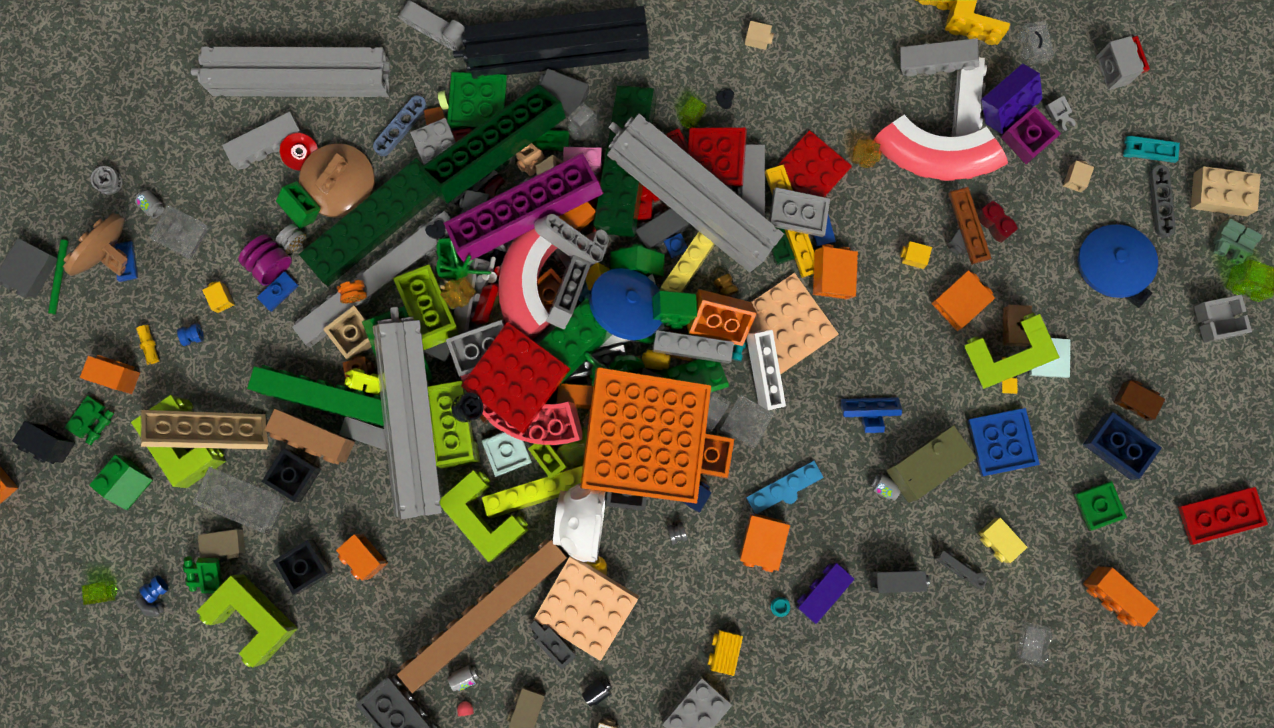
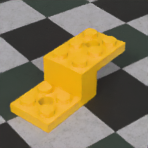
M915 0L919 1L922 5L930 4L937 6L940 10H950L945 30L949 31L952 35L960 34L967 36L968 39L978 38V40L985 41L988 45H998L1009 30L1010 23L975 14L974 10L977 0Z

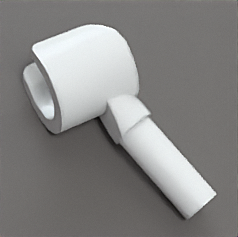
M491 257L488 268L491 274H482V278L488 280L489 283H494L497 280V275L493 272L495 257Z

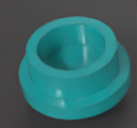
M776 597L772 600L770 608L775 616L784 617L790 611V603L784 597Z

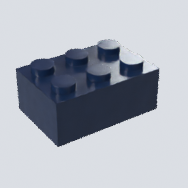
M1114 412L1104 414L1083 443V446L1130 480L1140 479L1162 448Z

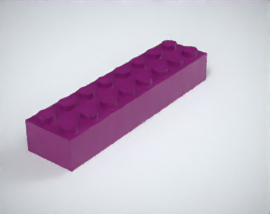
M581 153L444 222V225L461 260L465 262L467 256L471 255V261L534 229L535 222L538 219L549 214L560 216L602 195L603 192L584 154Z

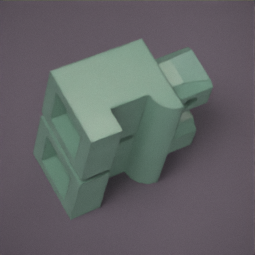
M1230 218L1220 225L1213 241L1216 244L1214 253L1219 256H1225L1230 251L1233 253L1230 261L1236 265L1242 264L1248 256L1253 255V249L1260 242L1263 235L1248 227L1245 228L1246 226Z

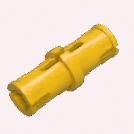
M149 325L137 327L136 330L141 342L139 344L140 349H143L147 365L159 362L160 360L155 348L156 342L152 339Z

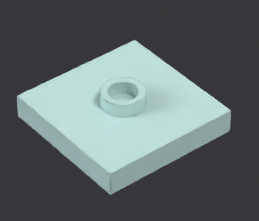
M1051 338L1060 358L1029 370V376L1069 378L1070 339Z
M505 432L482 440L495 477L532 463L524 441L516 439Z

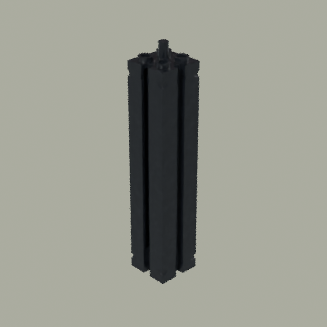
M637 6L636 8L628 7L464 26L465 34H462V41L465 49L453 51L454 58L464 57L467 71L471 72L473 79H478L481 75H513L547 71V69L557 70L649 59V38L644 6Z

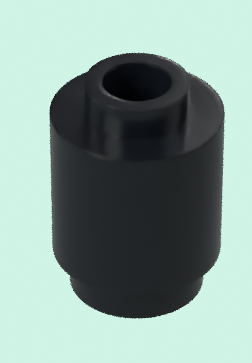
M598 678L585 688L582 696L591 707L612 694L610 691L612 686L606 678L604 680Z

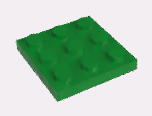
M451 72L447 118L449 127L476 129L503 110L506 105L507 75H481L478 79H473L471 73Z

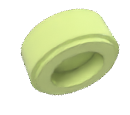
M445 90L439 91L438 100L443 110L449 108L448 95Z

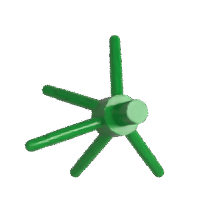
M451 239L449 240L456 267L440 264L439 267L454 271L457 275L455 282L462 284L464 277L468 273L491 274V271L469 269L470 264L473 262V260L470 261L471 255L467 256L465 262L460 257L458 259Z

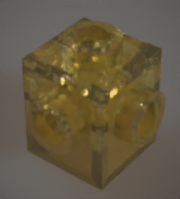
M858 139L854 147L851 163L859 164L863 168L874 167L875 163L879 162L881 158L880 144L871 139Z
M463 277L455 281L453 279L448 281L440 295L450 308L453 309L459 306L460 308L466 306L476 291L468 280Z

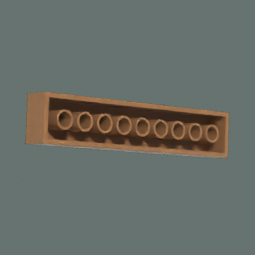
M546 539L538 546L539 551L534 554L532 552L522 560L524 562L522 566L519 567L517 565L507 573L509 577L506 580L500 579L492 586L494 590L491 593L485 592L477 599L478 604L476 606L472 605L461 613L463 615L461 619H454L446 626L448 630L445 633L443 631L439 632L430 640L432 642L430 646L427 644L415 653L417 656L415 659L412 657L399 667L401 671L397 676L411 693L422 687L567 560L569 556L559 545H554L553 540L549 541Z

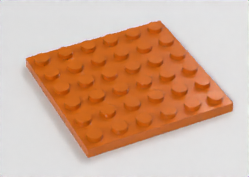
M596 368L580 488L697 503L711 385Z

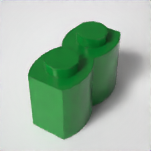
M450 238L439 239L437 242L439 259L436 265L438 276L443 279L451 278L456 280L457 275L454 271L439 267L440 264L456 267L449 243Z

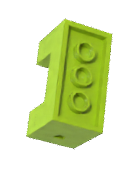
M1034 312L1023 317L1024 321L1021 322L1032 348L998 362H994L984 338L979 339L976 336L967 340L968 344L964 346L983 389L1060 358L1040 314L1035 315Z
M463 381L427 387L436 467L439 468L480 462L478 444L473 440L471 421L466 423L458 421L453 416L451 410L453 400L467 393L461 387Z
M170 395L149 410L193 412L194 406L188 399L185 400L181 397ZM140 415L131 423L141 437ZM147 447L173 487L188 488L226 462L223 457L225 453L221 448H194L188 453L182 447Z
M473 470L440 499L439 504L488 562H493L529 531L526 528L528 523L521 516L512 515L493 532L471 506L477 498L491 487L488 484L490 479L483 472Z
M244 574L231 575L196 611L204 624L215 625L224 623L237 610L259 632L239 653L242 657V662L252 668L265 664L298 629Z

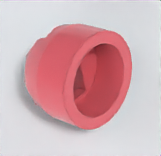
M467 701L461 702L457 708L458 717L474 714L472 704Z

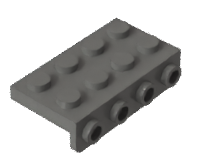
M390 674L385 677L382 682L356 704L375 728H440L437 723L431 722L427 718L428 713L422 706H417L411 692L405 691L402 688V682L396 675L392 676Z

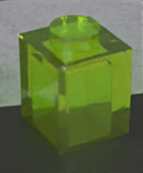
M691 96L679 113L680 123L686 128H696L706 112L707 105Z
M113 581L81 585L83 605L115 601L117 588Z

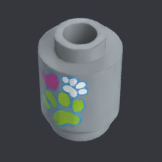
M143 190L136 195L135 203L147 216L157 218L164 212L163 204L151 191Z
M883 474L876 476L871 484L874 492L888 500L892 499L895 501L901 492L894 481Z
M467 665L452 672L451 676H448V682L453 692L461 691L476 684V679L479 678L475 667L471 668L470 665Z

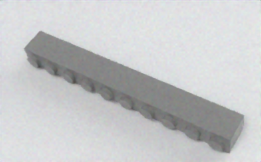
M445 210L442 213H436L429 223L419 226L417 232L412 236H406L399 246L389 249L387 255L382 259H376L369 269L362 270L357 274V278L352 282L355 280L364 281V292L367 293V298L355 303L343 304L340 302L341 294L338 292L336 294L332 293L323 304L313 307L310 314L299 318L292 328L304 344L310 348L327 336L323 329L353 306H356L359 310L392 286L395 283L393 278L410 272L435 253L438 240L430 238L426 234L425 229L428 225H433L437 220H441L443 223L450 220L451 218ZM447 230L442 239L450 238Z

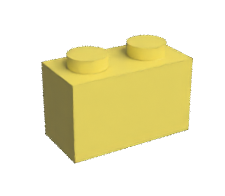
M994 518L978 533L982 537L980 539L986 547H991L995 551L994 556L1001 563L1003 561L1011 563L1028 548L1001 518Z

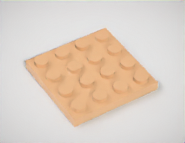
M795 273L752 301L757 314L749 333L759 330H773L780 375L839 335Z
M570 556L534 620L542 625L546 624L556 634L601 661L640 596L585 562Z

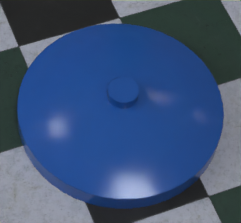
M1106 225L1094 230L1084 240L1078 252V267L1083 279L1095 291L1109 297L1125 298L1142 292L1153 281L1158 270V256L1152 242L1140 231L1125 225Z
M612 269L603 273L595 281L589 295L591 312L601 327L612 335L627 340H640L654 334L662 324L660 320L653 319L652 297L660 290L645 275L629 269Z

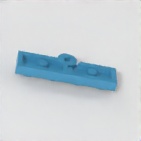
M812 461L751 494L746 499L753 512L758 514L782 500L787 504L794 503L797 500L798 491L824 477L815 461Z

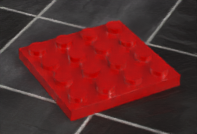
M507 322L461 387L469 393L477 394L483 404L518 431L525 433L571 368L511 323Z

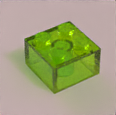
M1251 259L1231 268L1226 289L1232 290V293L1235 295L1249 296L1251 300L1256 302L1274 297V267Z

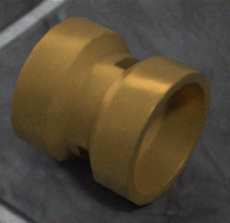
M730 273L719 277L713 282L715 287L719 288L720 295L731 296L739 291L737 286L732 283L733 278Z

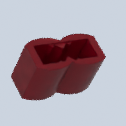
M991 201L977 213L980 223L988 228L992 237L1000 243L1018 229L1014 220L1005 215L1003 208L995 201Z

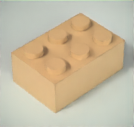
M1203 166L1194 172L1191 209L1249 216L1258 211L1261 174Z

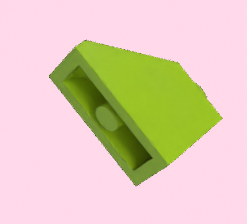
M534 443L528 448L550 479L566 468L551 445Z

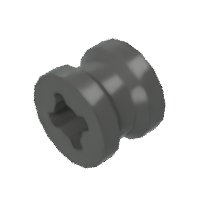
M683 522L678 523L677 526H667L672 545L677 544L681 540L688 541Z

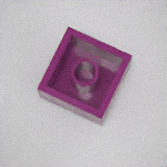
M1034 107L1011 126L1001 138L1025 164H1028L1061 133Z

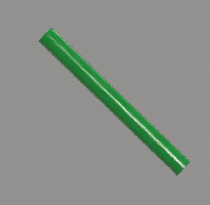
M60 240L48 314L56 315L64 271L63 265L65 264L64 258L66 257L68 247L67 240Z

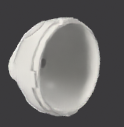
M580 484L575 485L568 491H560L555 515L553 544L561 545L571 557L579 561H597L606 492L580 488Z

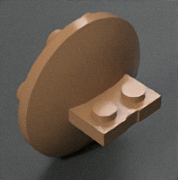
M330 144L317 149L306 159L300 171L299 184L321 208L319 214L340 218L345 217L373 194L375 173L368 158L355 147L346 144Z
M112 213L105 220L99 219L94 224V229L90 233L85 232L79 238L81 243L64 258L66 262L63 265L65 272L70 276H74L94 267L101 261L118 276H121L125 272V265L128 259L123 251L120 249L116 250L114 246L122 233L125 218L120 214Z

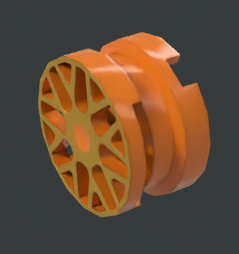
M355 280L351 283L348 281L340 284L341 287L337 286L338 293L341 294L340 302L343 304L355 303L367 298V293L364 292L365 284L363 280Z

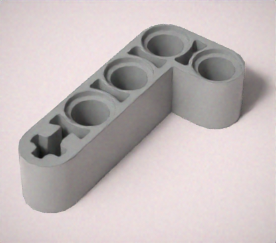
M407 1L398 15L401 21L452 51L461 50L463 47L462 34H465V27L455 20H451L448 23L416 3Z
M554 214L538 219L534 226L536 232L568 256L572 258L575 255L590 262L591 265L602 261L609 242V237L604 230H597L584 236Z

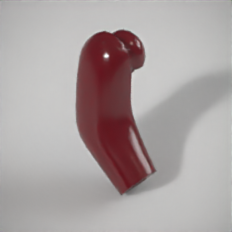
M499 175L485 185L484 193L489 194V199L496 197V191L505 183L504 179Z

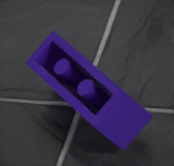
M829 563L822 571L824 575L820 579L816 578L810 584L811 590L807 594L803 593L796 601L798 603L796 608L815 624L820 621L855 580L837 563L832 565Z

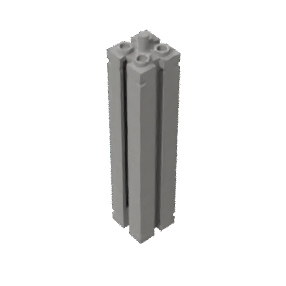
M201 47L199 63L203 67L191 68L192 76H198V82L212 96L389 97L390 60L386 56L383 47H375L374 49L370 47Z
M638 114L635 119L631 117L623 129L614 122L608 127L617 135L609 145L611 150L607 156L615 160L620 167L711 240L739 265H743L744 269L749 273L766 259L772 248L784 235L782 231L776 229L771 222L653 124L647 122L642 115Z
M398 307L390 308L391 319L378 321V325L373 326V334L375 336L374 344L394 516L400 519H407L442 512L441 505L439 504L440 495L420 320L414 321L413 317L399 319Z

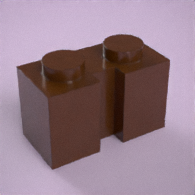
M1130 380L1124 382L1113 403L1134 412L1135 415L1147 421L1155 420L1165 398L1161 397L1160 393L1155 390H1148L1142 387L1143 385L1138 381Z

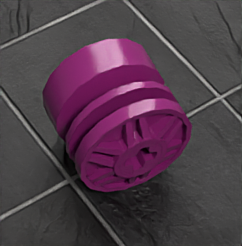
M265 234L252 240L242 250L238 262L247 271L252 272V276L261 285L265 286L271 284L284 271H287L292 258L282 248H278V244L269 235Z

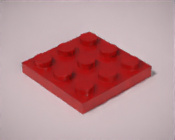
M746 127L690 128L688 154L725 185L743 186L747 129Z
M810 130L778 164V166L784 165L792 190L824 198L852 167V165Z

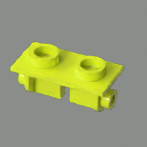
M356 368L345 372L346 375H349L345 379V384L349 388L362 391L365 384V392L379 396L380 387L377 374L367 375L364 374V370Z

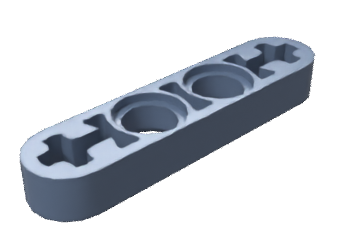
M412 97L375 140L373 148L378 155L387 156L424 114V110L427 109V103L423 97ZM421 102L422 107H416L414 104ZM409 109H411L412 111L414 110L416 115H413V113L409 111ZM404 115L411 116V121L409 123H403L401 121ZM392 129L399 130L397 137L389 135ZM386 136L390 141H392L391 144L389 143V141L385 139ZM380 144H381V145H384V144H385L386 149H385V150H383V149L380 150L379 145H380Z

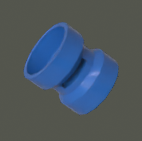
M199 323L192 324L188 328L180 327L177 329L179 341L183 346L190 345L191 342L198 343L204 341L203 331Z
M156 575L149 584L141 586L139 591L146 601L153 603L157 600L159 594H165L169 591V587L160 576Z

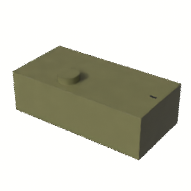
M953 425L940 432L886 471L898 486L907 502L910 503L918 500L976 459V456Z

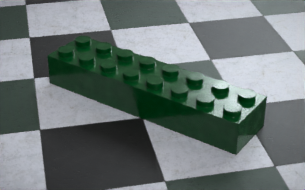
M538 84L420 167L419 171L425 184L444 202L449 203L566 119L562 102Z
M617 86L611 123L614 122L623 129L631 117L635 119L640 114L647 122L653 124L657 101L654 88ZM610 129L600 185L603 194L598 197L594 227L596 231L604 230L607 235L635 237L643 185L620 167L615 160L607 156L611 150L609 145L617 135Z
M415 158L299 254L327 287L438 197L425 184L419 171L423 164L418 158Z

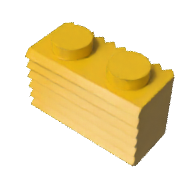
M718 630V634L714 633L712 645L715 646L714 653L709 654L707 665H711V671L731 676L735 675L743 639L742 635Z

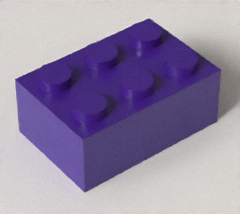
M1022 63L981 100L985 124L1003 134L1015 122L1027 114L1031 108L1039 104L1043 99L1040 73Z

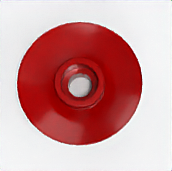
M292 133L283 139L279 152L286 166L293 170L301 171L306 159L318 147L310 136L304 133ZM296 148H302L303 152L301 154L296 153Z

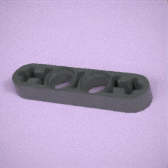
M1157 165L1149 172L1156 234L1161 238L1171 236L1176 229L1169 169L1164 165ZM1159 171L1163 176L1156 175V172ZM1158 188L1165 190L1164 197H1160L1157 194ZM1160 206L1167 208V215H1162L1159 212ZM1165 225L1166 228H1169V231L1162 230V227Z

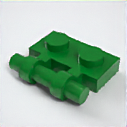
M87 396L64 428L82 439L87 433L89 436L85 443L92 446L94 441L101 437L100 433L105 426L111 423L112 420L110 419L115 413L107 410L103 415L101 412L105 406L91 396ZM96 419H98L99 422L97 423L95 428L92 429L91 426L94 424Z
M191 556L184 557L183 571L187 576L185 583L189 587L190 592H194L197 590V587H200L201 593L213 594L222 585L218 558H198L195 564Z

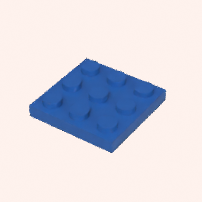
M1026 408L967 420L981 477L1040 465Z

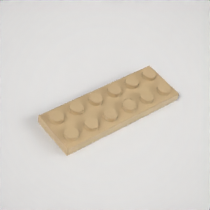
M141 410V447L267 449L265 414Z

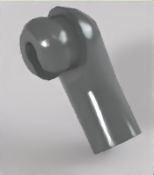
M143 596L135 601V604L145 616L158 617L160 613L164 612L162 604L149 605Z

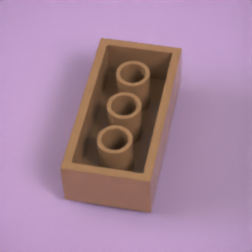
M274 409L265 428V431L270 433L269 437L283 442L288 440V445L302 450L305 447V452L319 457L323 455V460L338 465L340 462L346 463L355 443L350 439L277 409Z

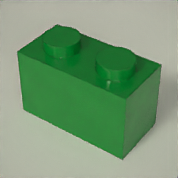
M297 181L283 186L276 199L279 206L299 229L314 223L321 210Z

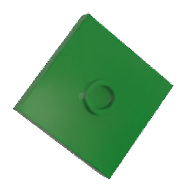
M1112 481L1074 494L1088 531H1093L1127 518Z

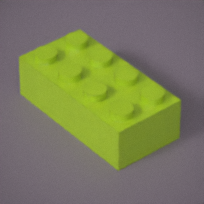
M429 264L393 278L408 316L413 317L414 321L420 320L423 351L446 342L448 338L459 335L456 324Z

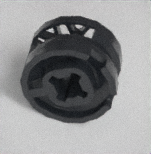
M472 392L456 397L451 405L453 416L462 423L478 419L484 409L481 398Z

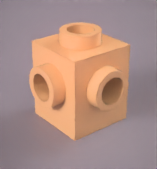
M531 143L516 154L518 159L516 163L522 172L525 171L529 176H532L536 173V165L541 163L545 157L542 151Z

